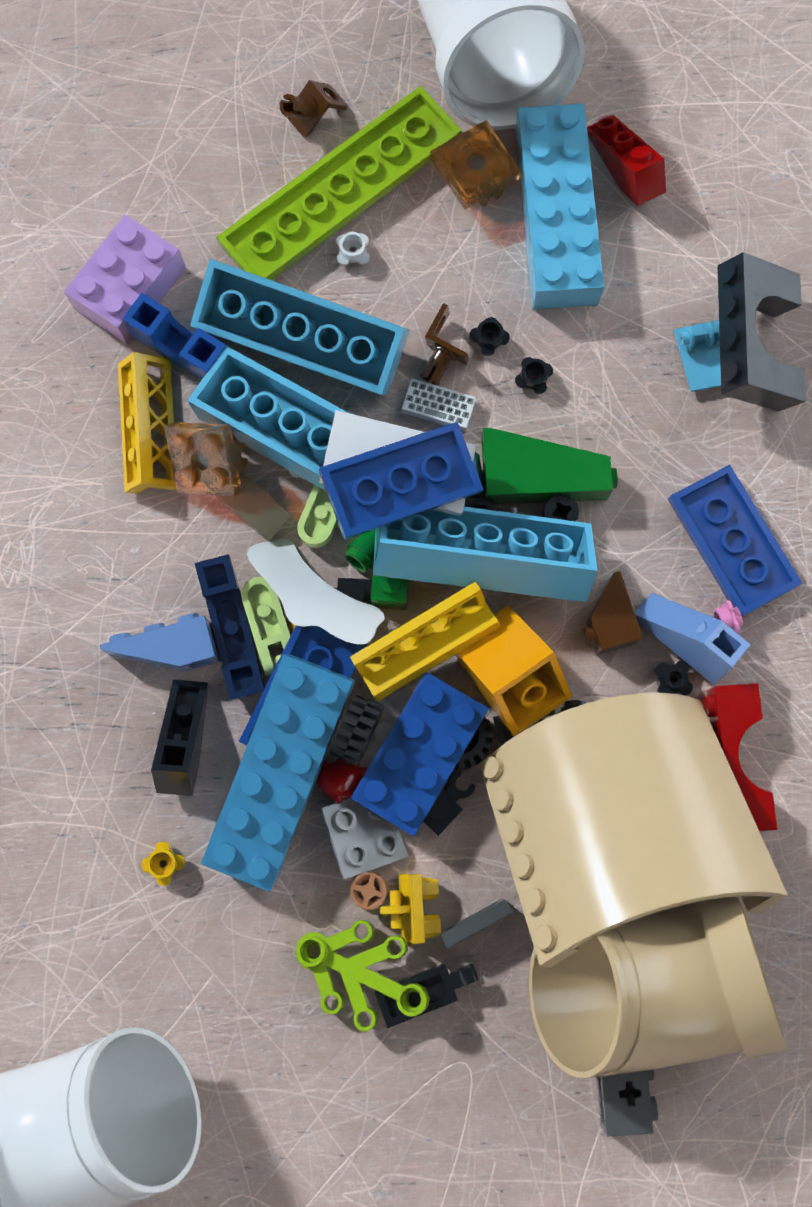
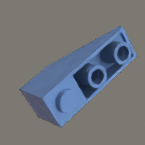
M651 593L634 612L638 623L713 685L737 663L751 645L723 621L654 593Z
M198 613L181 616L178 618V623L165 626L164 623L148 625L143 628V633L131 636L130 633L116 634L109 637L110 642L100 644V649L110 656L183 671L220 662L210 621L204 615L199 617Z

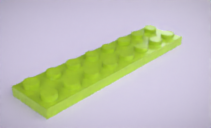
M420 85L216 236L218 244L241 270L273 280L461 139L462 129Z

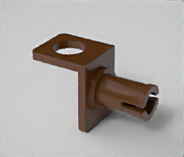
M312 80L307 82L299 96L292 94L284 95L283 98L285 100L281 99L279 105L281 113L287 117L303 137H308L328 108L346 110L348 107L346 102L330 84Z
M445 303L442 304L425 335L427 345L432 347L434 352L420 374L422 379L427 382L431 380V384L439 386L451 360H457L464 365H467L469 361L466 352L437 338L450 314L449 307Z

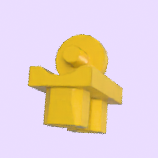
M399 874V890L389 891L390 905L379 906L380 914H391V929L401 928V935L407 942L412 944L425 943V938L441 934L439 915H424L423 900L438 899V880L422 877L421 874Z

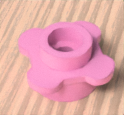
M728 600L725 601V604L720 605L719 608L713 609V618L723 621L736 633L740 634L743 620L737 607H733L732 603Z

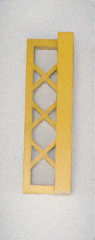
M133 352L118 363L124 492L138 494L148 487L175 490L178 488L170 360ZM147 365L160 368V382L157 385L147 374ZM152 395L162 405V414L159 417L149 407V398ZM154 427L164 437V446L161 449L151 439V430ZM156 460L166 469V479L153 478V463Z
M475 581L350 656V659L378 702L496 631L501 626L487 605L482 591Z

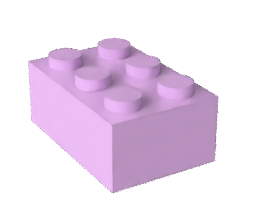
M124 215L68 285L64 294L74 310L128 344L133 337L128 332L122 318L141 293L160 303L184 272L186 266L178 248L127 215Z

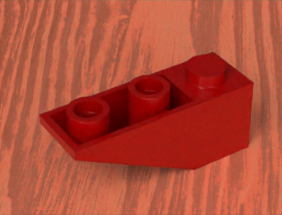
M614 115L603 117L587 127V135L620 190L631 201L639 206L666 193L664 157Z

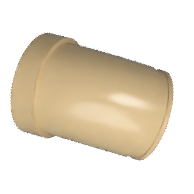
M740 896L684 904L627 922L578 946V951L551 968L539 966L535 949H533L529 970V997L534 1024L550 1058L562 1071L573 1077L591 1078L639 1072L697 1062L744 1052L747 1059H752L788 1050Z

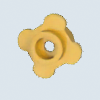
M161 841L156 844L155 851L142 860L141 867L144 872H149L151 876L156 878L158 885L167 886L171 883L172 876L176 871L185 867L186 861L184 856L177 855L171 850L168 842ZM162 860H165L167 862V865L165 867H161L160 862Z

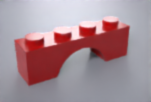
M759 684L714 686L706 691L707 696L703 698V708L707 717H710L711 726L758 830H778L773 792L761 789L753 784L743 772L739 761V745L744 733L753 724L763 719Z

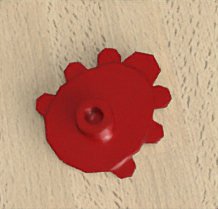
M337 758L336 763L331 764L324 761L317 778L318 787L325 795L331 797L334 803L340 804L343 798H351L367 768L359 767V764L357 766L347 764L340 758Z

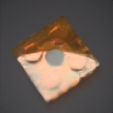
M487 120L430 151V159L464 210L476 203L485 207L492 196L495 200H498L505 191L506 186L521 178V169Z
M172 422L164 426L177 493L236 496L242 492L239 473L244 470L248 460L241 455L242 450L245 448V443L239 442L236 439L230 424Z

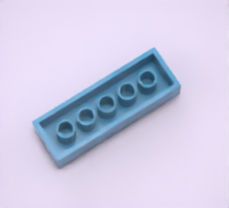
M283 654L203 856L202 865L268 892L273 889L277 883L356 680L294 655Z

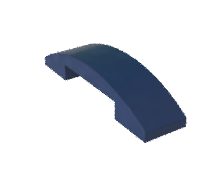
M227 554L194 563L222 661L221 668L229 699L235 700L263 692L265 687L258 655L230 555Z

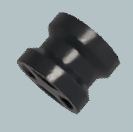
M562 494L556 495L549 499L545 505L542 517L577 521L579 507L573 498Z

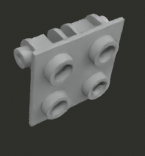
M353 799L320 808L343 880L408 857L399 828Z

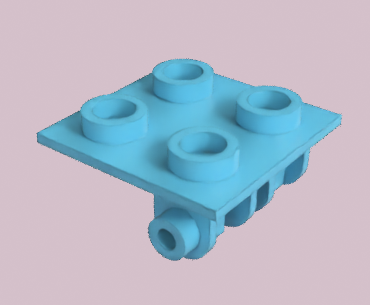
M719 320L674 329L690 392L721 386Z

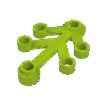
M358 920L353 923L351 928L329 937L320 932H309L303 935L296 945V957L302 967L313 971L321 994L320 1006L326 1014L333 1015L339 1013L345 1006V997L341 992L334 989L328 967L341 973L355 1013L353 1017L354 1025L360 1031H369L375 1028L379 1019L376 1010L369 1007L361 983L397 1000V1006L404 1015L417 1016L427 1009L429 994L422 985L413 983L404 986L367 968L388 958L399 959L404 957L408 951V943L402 936H390L385 940L384 944L346 958L334 951L355 941L357 943L371 941L375 935V928L370 921ZM361 924L368 928V935L364 939L360 938L357 934V929ZM393 940H398L402 946L400 953L397 955L393 954L390 950V944ZM313 944H317L321 950L317 958L312 957L310 954V948ZM411 992H417L420 995L421 1002L417 1007L412 1006L409 1002ZM330 995H334L338 999V1006L335 1010L328 1006L327 1000ZM364 1011L371 1015L372 1021L369 1026L361 1023L360 1016Z

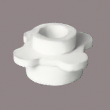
M348 232L338 236L336 240L340 250L337 256L338 263L342 266H347L349 263L367 264L370 259L369 254L366 252V246L369 243L368 237L363 233L359 234L357 232ZM350 248H356V251L351 252Z

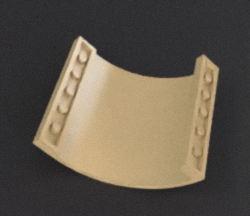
M638 693L589 702L534 724L504 743L479 763L539 966L551 968L578 951V946L622 924L665 909L703 900L741 896L747 912L757 914L788 896L702 703L698 699L670 693Z

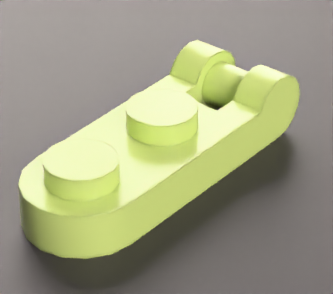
M314 485L298 521L297 530L299 538L305 545L318 548L323 547L330 541L338 522L327 492Z
M254 577L244 584L241 597L265 675L269 677L272 675L281 657V654L272 657L269 648L282 644L284 650L291 634L279 597L263 577Z

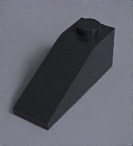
M173 680L151 768L156 793L193 796L200 763L209 689L208 682Z

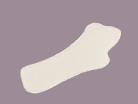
M276 539L258 543L249 548L247 556L250 563L280 598L287 618L295 626H319L343 641L365 645L371 641L375 635L376 628L384 621V613L379 608L355 600L322 580L304 562L292 541Z

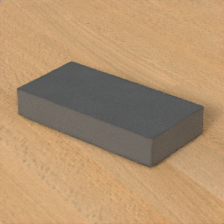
M501 898L443 930L440 936L448 949L512 914L513 911L508 901Z

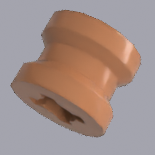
M365 872L354 879L351 884L350 894L356 906L364 910H373L383 904L387 897L388 887L381 875L375 872Z

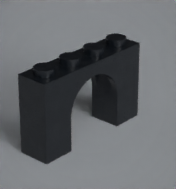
M745 252L717 265L721 395L778 412L806 402L805 370L773 358L759 339L755 321L756 311L777 317L802 306L800 274Z

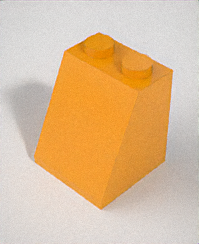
M507 605L494 614L501 626L499 629L457 653L455 656L463 670L503 721L510 733L516 736L572 698L573 695L553 650Z

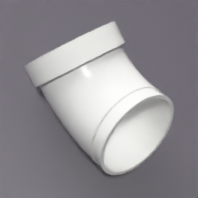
M417 0L436 50V71L446 101L453 113L471 126L487 130L515 128L518 108L558 105L568 95L579 78L584 63L585 46L571 8L565 0Z
M130 1027L115 1031L106 1037L53 1058L0 1073V1207H124L177 1185L189 1172L195 1160L201 1136V1110L197 1090L192 1076L178 1052L158 1034L147 1029Z

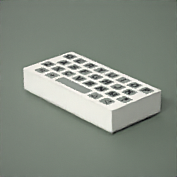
M412 378L402 406V413L444 426L458 421L461 431L466 432L476 403V397Z

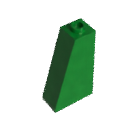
M483 428L481 444L484 498H493V504L548 502L552 497L561 494L567 495L575 501L608 500L613 489L617 488L618 474L616 468H611V456L498 429Z

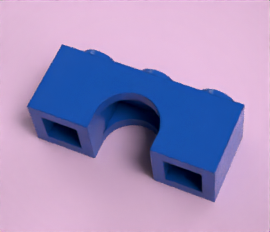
M143 293L140 294L122 318L131 337L166 359H169L201 381L226 347L224 343L200 328H197L194 333L189 331L172 316L168 308Z

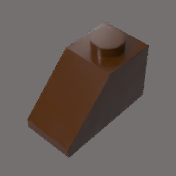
M621 571L613 573L586 621L587 627L583 628L586 643L589 648L594 647L596 656L635 645L643 639Z

